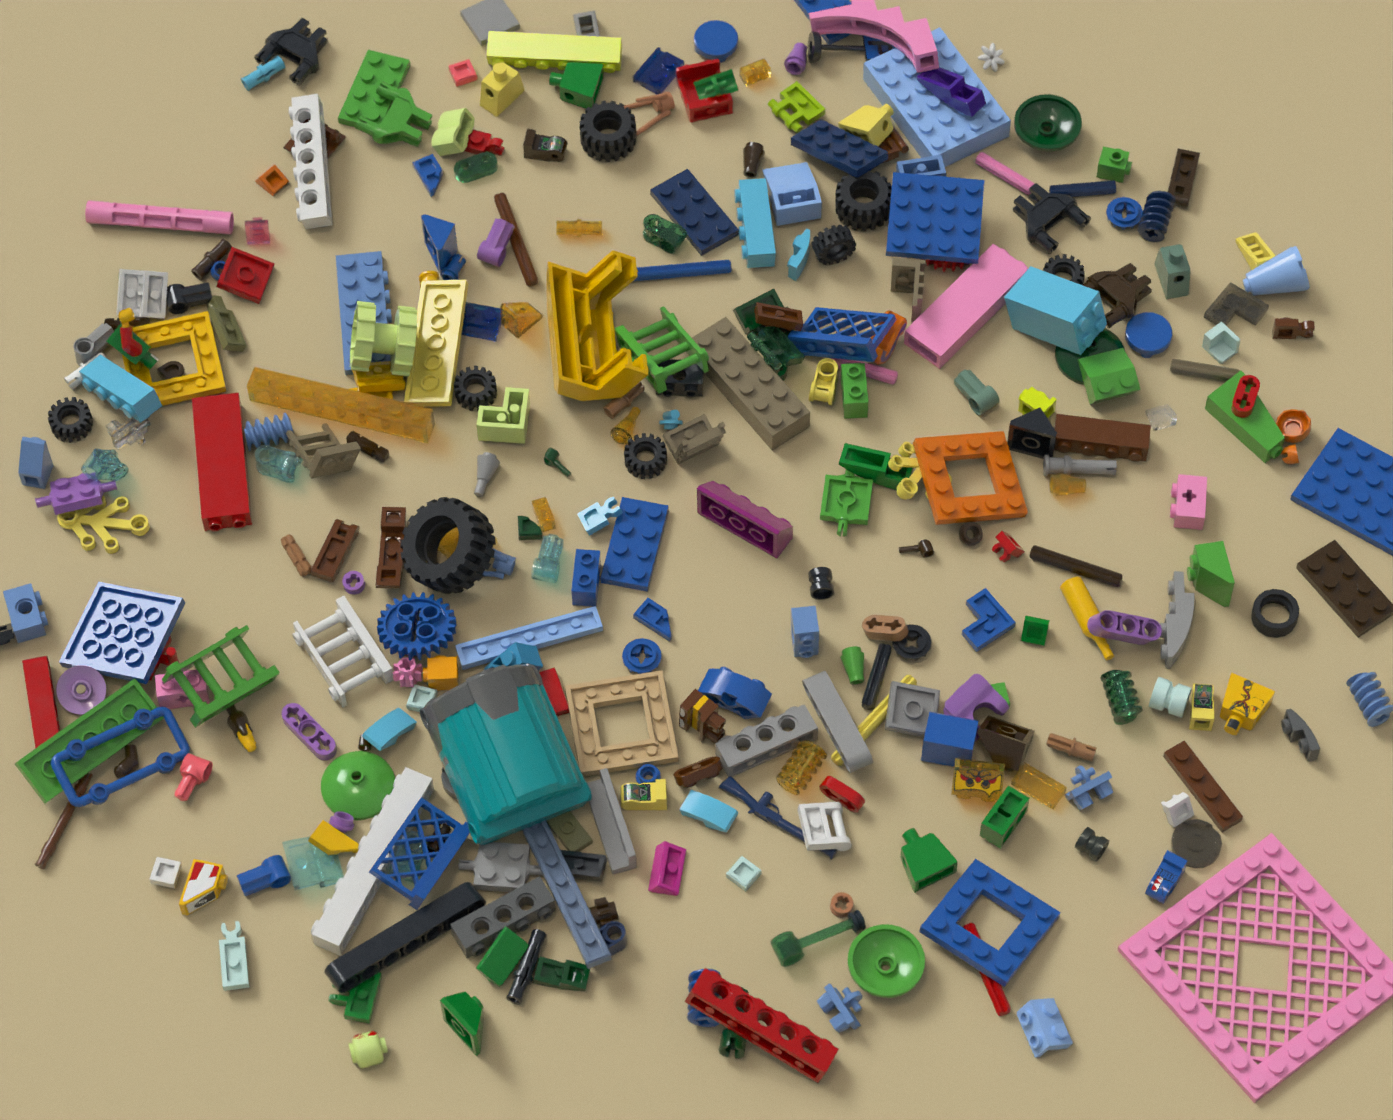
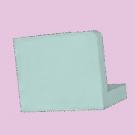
M1221 321L1204 334L1202 347L1216 361L1223 364L1238 353L1241 340Z

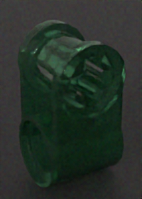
M650 214L643 220L644 240L663 249L667 253L675 254L688 235L682 226L672 223L659 215Z

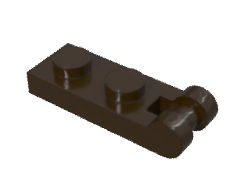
M1178 148L1168 193L1175 197L1176 204H1181V207L1188 208L1200 153ZM1175 191L1184 192L1183 196L1177 195Z

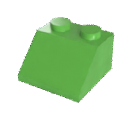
M1123 348L1078 359L1090 405L1134 394L1140 390L1135 367Z
M1218 541L1194 545L1193 555L1189 557L1190 567H1187L1188 580L1193 581L1196 591L1223 607H1228L1235 581L1224 542Z

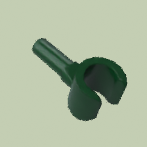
M548 448L545 453L544 463L548 466H555L564 475L569 477L571 472L557 460L560 456L559 452L554 448Z

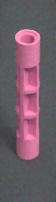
M91 200L87 202L85 210L86 222L92 224L228 235L232 234L234 227V214L227 211H208Z

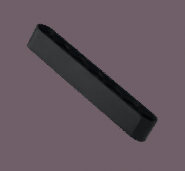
M465 882L335 959L325 968L324 973L339 993H345L451 930L450 924L485 906L486 901L471 882Z

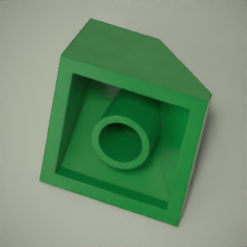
M466 991L443 997L440 1000L443 1020L467 1047L478 1056L481 1052L484 1022L482 1011L484 1007L476 996L471 997Z

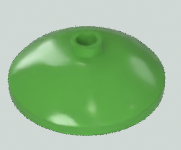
M366 751L349 752L333 760L324 771L321 779L322 797L327 807L333 813L337 811L346 812L352 815L354 820L369 819L381 812L385 796L387 794L390 795L394 789L395 776L390 765L382 757ZM354 776H360V777H361V778L358 779V780H353V779H352Z
M876 925L862 931L854 939L848 952V969L852 979L862 990L877 997L891 998L909 992L918 984L924 972L925 955L920 942L912 933L896 925ZM887 965L890 969L884 971L881 967Z

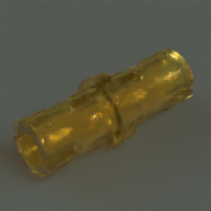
M577 219V221L556 220V235H577V237H581V235H602V221H581V219Z

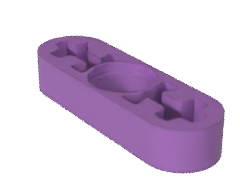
M290 703L284 706L281 712L282 719L292 733L318 759L324 761L332 759L337 751L334 739L299 704ZM289 713L297 714L300 721L299 725L294 717L289 718ZM306 727L316 729L315 734L309 737L304 736L302 731ZM319 739L324 746L329 745L328 751L325 749L321 750L320 744L317 742Z

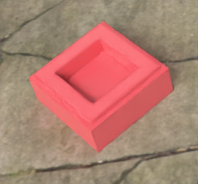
M469 59L448 66L456 87L477 80V75Z

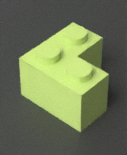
M506 387L503 407L479 405L476 425L479 441L525 444L530 411L529 389Z

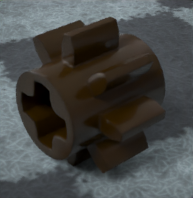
M606 897L595 899L594 906L589 907L596 925H600V927L605 926L609 922L619 920L614 901L608 902Z

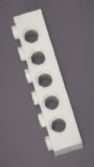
M318 93L291 98L292 106L289 107V116L293 120V127H290L291 138L295 141V147H292V156L294 161L296 160L293 174L295 181H298V188H295V197L299 201V208L296 209L297 219L299 222H302L305 229L331 226L332 212L323 103ZM312 139L309 143L304 144L306 140ZM314 159L311 163L306 164L308 160ZM310 180H315L312 184H307ZM317 200L314 204L309 205L311 201Z

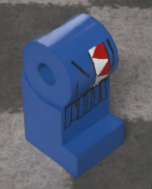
M1167 850L1145 894L1164 904L1184 874L1187 860Z

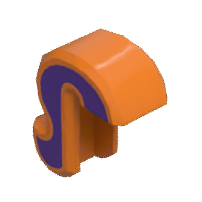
M891 310L886 311L884 314H895L896 321L876 348L877 358L874 363L878 365L885 363L890 358L899 336L904 333L907 326L906 318Z

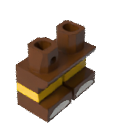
M694 689L680 705L679 727L686 732L690 727L700 732L699 739L701 742L708 738L713 743H717L725 735L723 727L726 724V719L718 714L719 706L697 689Z

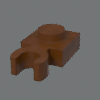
M1288 317L1275 318L1272 339H1296L1297 336L1312 338L1313 331L1315 330L1314 321L1308 320L1300 323L1298 319Z

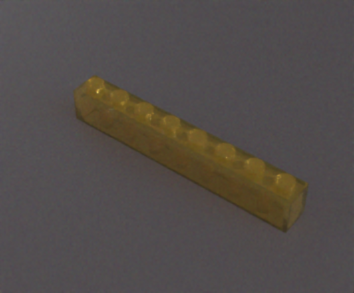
M254 367L247 383L250 401L419 442L428 443L435 426L433 409Z

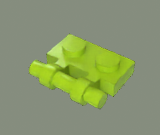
M797 81L780 92V99L782 101L778 103L775 99H771L768 102L772 113L776 117H780L789 130L793 129L796 133L803 130L799 122L803 120L809 126L826 113V109ZM790 108L795 113L790 115L786 110Z

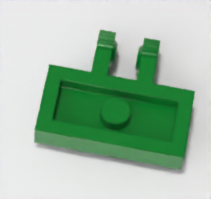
M377 973L347 991L350 992L349 996L331 994L328 1001L335 1005L346 1006L344 1019L370 1024L382 974Z

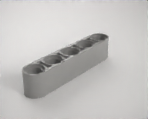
M823 671L802 680L807 696L849 773L872 764L873 759L870 751L827 672Z

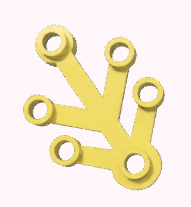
M904 442L898 449L901 456L894 455L889 460L888 465L893 471H899L902 467L916 468L909 478L902 479L897 485V495L901 499L906 500L911 499L917 493V483L922 478L917 458H909L915 453L913 444Z
M103 495L101 505L58 514L59 525L64 529H72L80 539L81 546L85 551L93 550L96 542L92 535L86 533L82 525H88L93 528L103 541L105 550L109 554H114L119 550V543L116 538L111 537L105 528L130 530L137 536L145 535L150 528L147 517L141 514L133 516L130 520L108 518L116 512L124 513L129 510V501L124 496L116 498L114 503L106 507L107 503ZM120 503H126L124 506H118ZM93 509L101 510L92 516L85 515ZM86 541H92L88 545L84 544ZM109 544H115L114 547H108Z

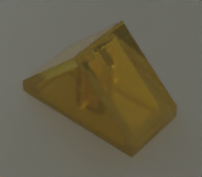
M528 302L502 303L500 306L502 326L517 338L522 336L543 317V314Z

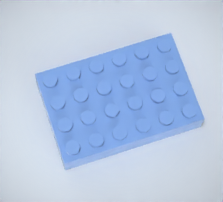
M939 27L931 31L938 52L939 67L963 76L966 84L983 90L986 105L973 117H969L950 107L917 81L916 77L921 72L917 73L913 63L897 48L864 62L863 80L882 106L888 104L892 107L894 114L891 118L919 156L924 158L942 155L943 163L946 167L1009 137L1011 120Z

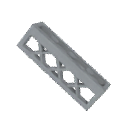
M606 768L600 770L601 779L588 782L587 784L592 794V800L589 801L613 875L635 869L637 865L636 854L608 769Z

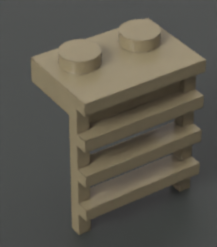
M905 257L893 258L890 292L913 293L912 324L921 315L925 260Z
M703 414L664 433L662 437L679 465L718 446L722 440L721 438L724 437L723 434L726 433L724 429L725 424L721 422L718 426L712 428L706 415Z
M327 423L322 425L323 432L295 437L292 430L286 432L290 440V447H295L297 450L296 456L298 458L301 457L304 461L302 465L304 468L309 469L311 479L351 471L361 450L357 441L340 444ZM326 440H330V441H331V442H326V443H321V444H316V445H311V446H306V447H302V446H301V445H306V444H311V443H316V442H321V441H326Z

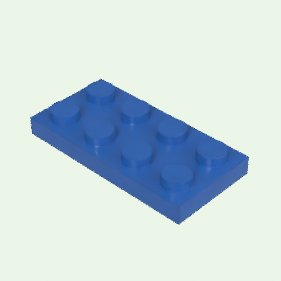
M622 497L619 507L623 513L616 518L600 581L604 584L648 592L669 505Z

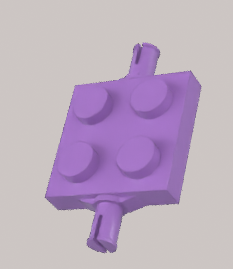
M86 472L79 476L59 478L56 481L50 482L51 492L49 496L35 498L37 508L52 505L55 515L101 505L104 492L117 490L115 480L101 484L97 472Z

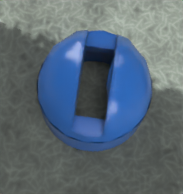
M217 261L211 268L213 279L219 280L220 275L217 271L219 268L223 269L226 262Z

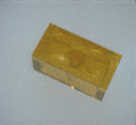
M765 58L740 68V78L745 86L753 85L758 81L771 77V68Z
M546 497L533 500L532 509L542 533L556 529L555 520Z

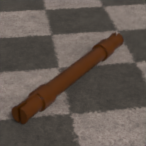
M92 773L86 774L75 784L74 790L78 797L84 796L87 786L93 777ZM69 801L48 841L42 847L41 854L35 863V866H39L40 869H45L76 809Z

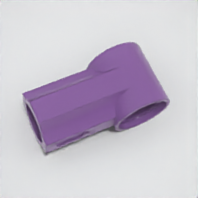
M496 218L487 239L482 241L479 246L477 259L500 267L505 259L506 246L515 228L514 225L503 219Z

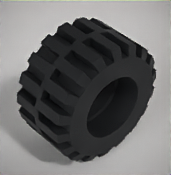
M601 101V104L594 103L592 108L588 107L585 110V114L582 113L580 121L581 145H583V150L588 152V156L591 158L595 156L598 161L602 159L605 162H610L612 159L618 161L620 157H627L628 152H632L636 145V121L634 114H631V110L628 107L625 108L622 103L616 104V101H611L610 103ZM605 129L616 130V132L610 134L601 133L600 131Z
M871 170L858 178L850 174L847 177L843 176L841 182L837 184L835 196V212L838 214V219L844 221L845 226H852L853 230L859 228L861 231H866V229L870 228L872 231L876 229V226H883L884 221L889 219L891 183H887L885 176L880 177L879 172L872 173ZM865 197L872 199L873 201L868 203L857 202L855 199Z

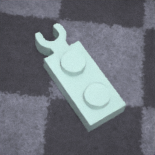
M235 921L236 928L233 931H227L225 923L221 925L222 934L226 938L219 940L224 991L250 988L245 937H239L242 932L239 921Z

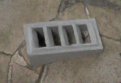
M595 11L573 14L577 35L600 37ZM592 22V25L580 27V24ZM594 30L593 33L581 34L583 31Z

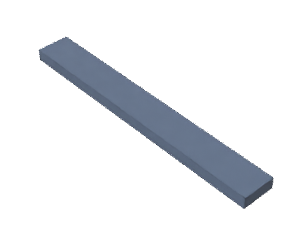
M546 820L540 824L532 825L530 828L523 829L522 832L526 841L530 845V849L587 968L590 969L612 960L607 945Z

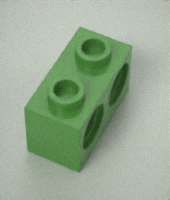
M865 363L841 364L844 419L868 418Z

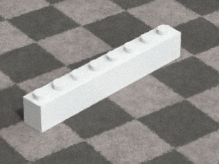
M405 767L402 774L397 775L393 783L394 789L390 795L387 794L385 796L381 812L373 817L368 835L363 836L360 840L358 853L355 857L352 856L350 858L345 876L337 881L332 899L329 898L326 901L320 920H316L311 928L314 945L342 956L382 884V881L371 875L369 871L422 797L426 801L429 800L434 791L433 779L407 767ZM420 807V809L418 810L419 816L422 810L424 809L422 807ZM408 827L405 829L407 837L409 836L413 827ZM403 845L393 846L395 857H397ZM391 863L380 864L378 869L387 875L392 865Z

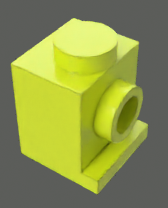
M1031 387L1029 390H1023L1018 398V411L1024 415L1037 408H1041L1046 417L1049 418L1055 412L1057 399L1054 397L1049 399L1044 392L1037 391Z

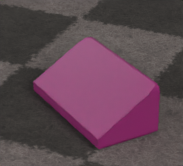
M667 841L656 846L648 891L674 896L679 895L686 849Z

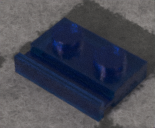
M657 47L633 75V82L640 83L642 87L657 95L661 94L676 77V68L682 67L684 61L667 51H661V48Z
M466 302L461 335L497 341V335L505 315L504 309Z

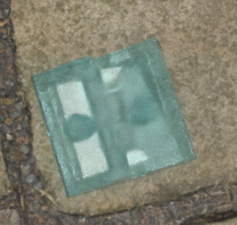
M310 837L282 842L294 890L317 884L320 885V888L336 884L339 878L344 877L338 854H326L308 842Z

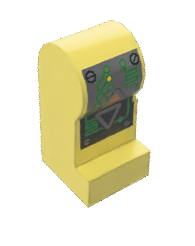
M1193 683L1189 729L1212 731L1214 722L1213 685ZM1195 720H1198V721H1207V722L1201 724V723L1196 722Z
M656 779L654 783H626L620 788L621 807L625 810H667L666 779Z

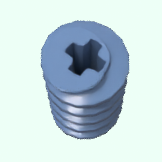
M286 412L283 413L282 420L277 415H274L272 423L268 417L264 418L263 425L258 419H255L254 427H252L249 421H246L244 433L249 452L251 451L252 444L258 450L261 447V442L266 447L270 446V440L279 445L280 437H282L285 443H288L286 432L289 430L293 432V428Z
M1364 672L1352 676L1347 680L1346 684L1350 687V692L1354 695L1356 703H1359L1358 707L1363 711V717L1367 720L1368 726L1375 727L1389 719L1390 713L1393 711V705H1387L1390 702L1389 697H1382L1386 693L1385 689H1377L1381 686L1380 680L1373 681L1377 674L1375 672Z

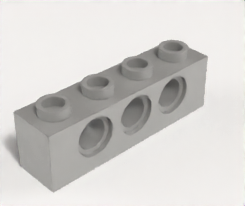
M805 704L799 707L794 706L779 716L766 718L762 723L754 727L747 726L738 734L721 738L715 743L716 756L720 758L727 776L733 777L817 740L818 727ZM789 727L793 730L787 732L784 731L783 728ZM763 737H768V738H770L771 740H769V741H762V740H760V739L763 738ZM747 747L748 750L740 751L738 750V748Z

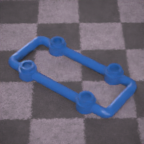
M158 707L151 711L139 709L134 714L133 719L85 741L79 739L70 741L65 750L52 757L51 767L71 805L75 807H83L90 803L101 805L106 802L109 794L154 773H170L176 763L182 761L190 753V746L170 709L167 707ZM161 716L164 717L180 748L179 752L174 754L168 752L161 753L155 760V763L107 785L102 783L94 784L88 794L81 797L77 796L61 762L67 759L79 761L85 756L87 750L135 728L147 730L152 725L153 720Z

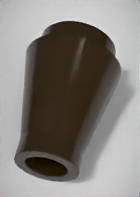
M748 142L746 147L743 148V174L747 177H756L758 168L765 155L764 146L760 143Z

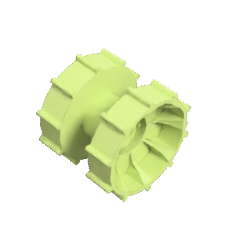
M357 301L351 332L349 365L351 370L369 372L372 353L390 355V372H392V375L410 376L417 330V310H415V307L398 306L394 324L376 322L375 303Z

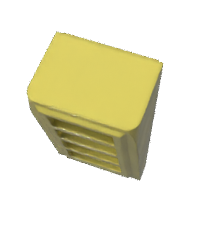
M1257 232L1236 238V244L1251 270L1275 257L1274 253Z

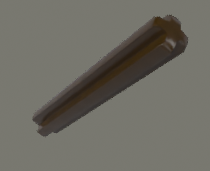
M1033 545L1030 551L1031 559L1115 587H1119L1123 579L1121 573L1037 545Z

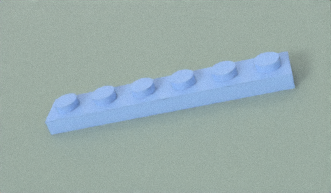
M593 606L457 644L455 647L462 670L492 662L515 642L533 645L540 649L603 631V626L597 608Z

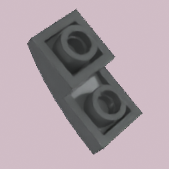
M1286 709L1284 719L1281 720L1284 734H1288L1290 742L1298 741L1300 752L1302 754L1305 753L1307 762L1317 760L1320 746L1313 732L1295 711Z

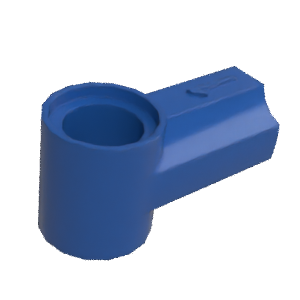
M281 855L271 856L265 859L261 866L237 875L245 897L268 887L273 889L281 888L291 881L290 873Z

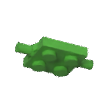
M847 469L843 475L825 476L820 520L838 523V536H841L843 528V537L847 536L848 524L868 525L873 486L872 479L859 478Z

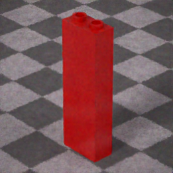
M239 392L192 398L201 519L204 530L219 531L223 528H243L247 525H252L242 405Z

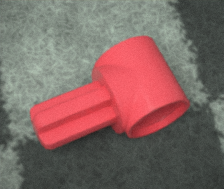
M188 753L181 764L180 773L183 778L174 796L180 801H187L196 784L199 785L201 782L205 783L208 780L213 763Z

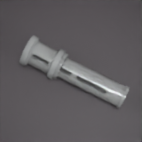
M1044 455V476L1063 474L1065 477H1068L1071 473L1116 475V460L1071 459L1068 455H1065L1064 458Z

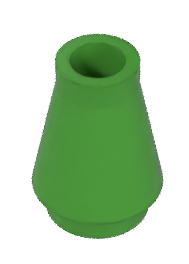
M858 646L843 649L840 658L849 677L850 684L863 683L864 652Z

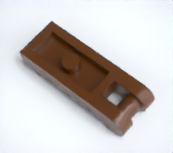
M339 519L334 521L310 570L311 576L334 583L354 539L359 534L360 526L355 524L347 525Z

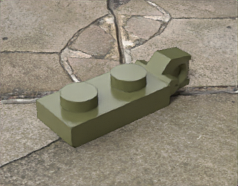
M214 295L210 302L207 303V307L223 350L243 352L247 345L233 311L226 309L221 296Z

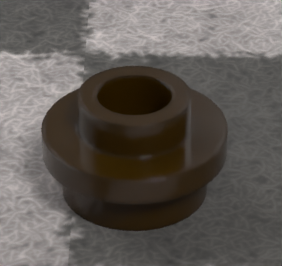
M975 522L964 523L959 529V538L965 545H976L982 539V529ZM968 530L973 532L972 538L967 536Z

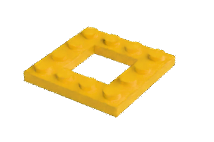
M208 311L133 327V332L151 346L150 349L191 340L198 373L152 383L150 370L141 362L135 365L122 355L125 370L154 388L162 406L191 400L192 398L227 392Z

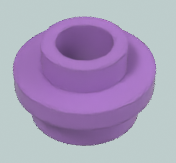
M337 811L334 813V816L330 817L329 823L342 833L351 831L354 828V818L346 812Z

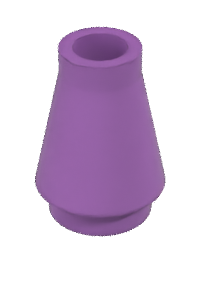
M796 43L785 59L784 65L788 73L799 75L805 70L807 51L805 44Z

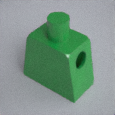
M569 62L566 64L563 74L551 72L549 85L559 87L560 99L562 101L585 109L588 107L592 108V104L597 101L604 79L603 64Z
M911 828L903 833L902 837L906 845L901 848L900 858L914 893L956 873L958 861L933 833L920 837L915 828Z

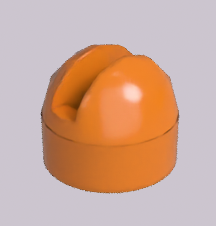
M1296 444L1284 447L1281 454H1288V457L1282 458V460L1287 464L1299 463Z

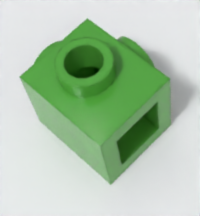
M1103 146L1096 177L1123 183L1125 175H1130L1132 162L1129 161L1130 152Z

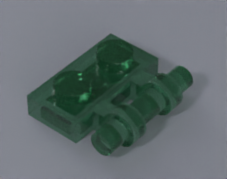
M779 327L761 328L758 336L754 332H750L747 335V339L751 342V347L755 351H759L767 365H771L775 370H778L782 364L785 367L801 364L805 358L802 352Z

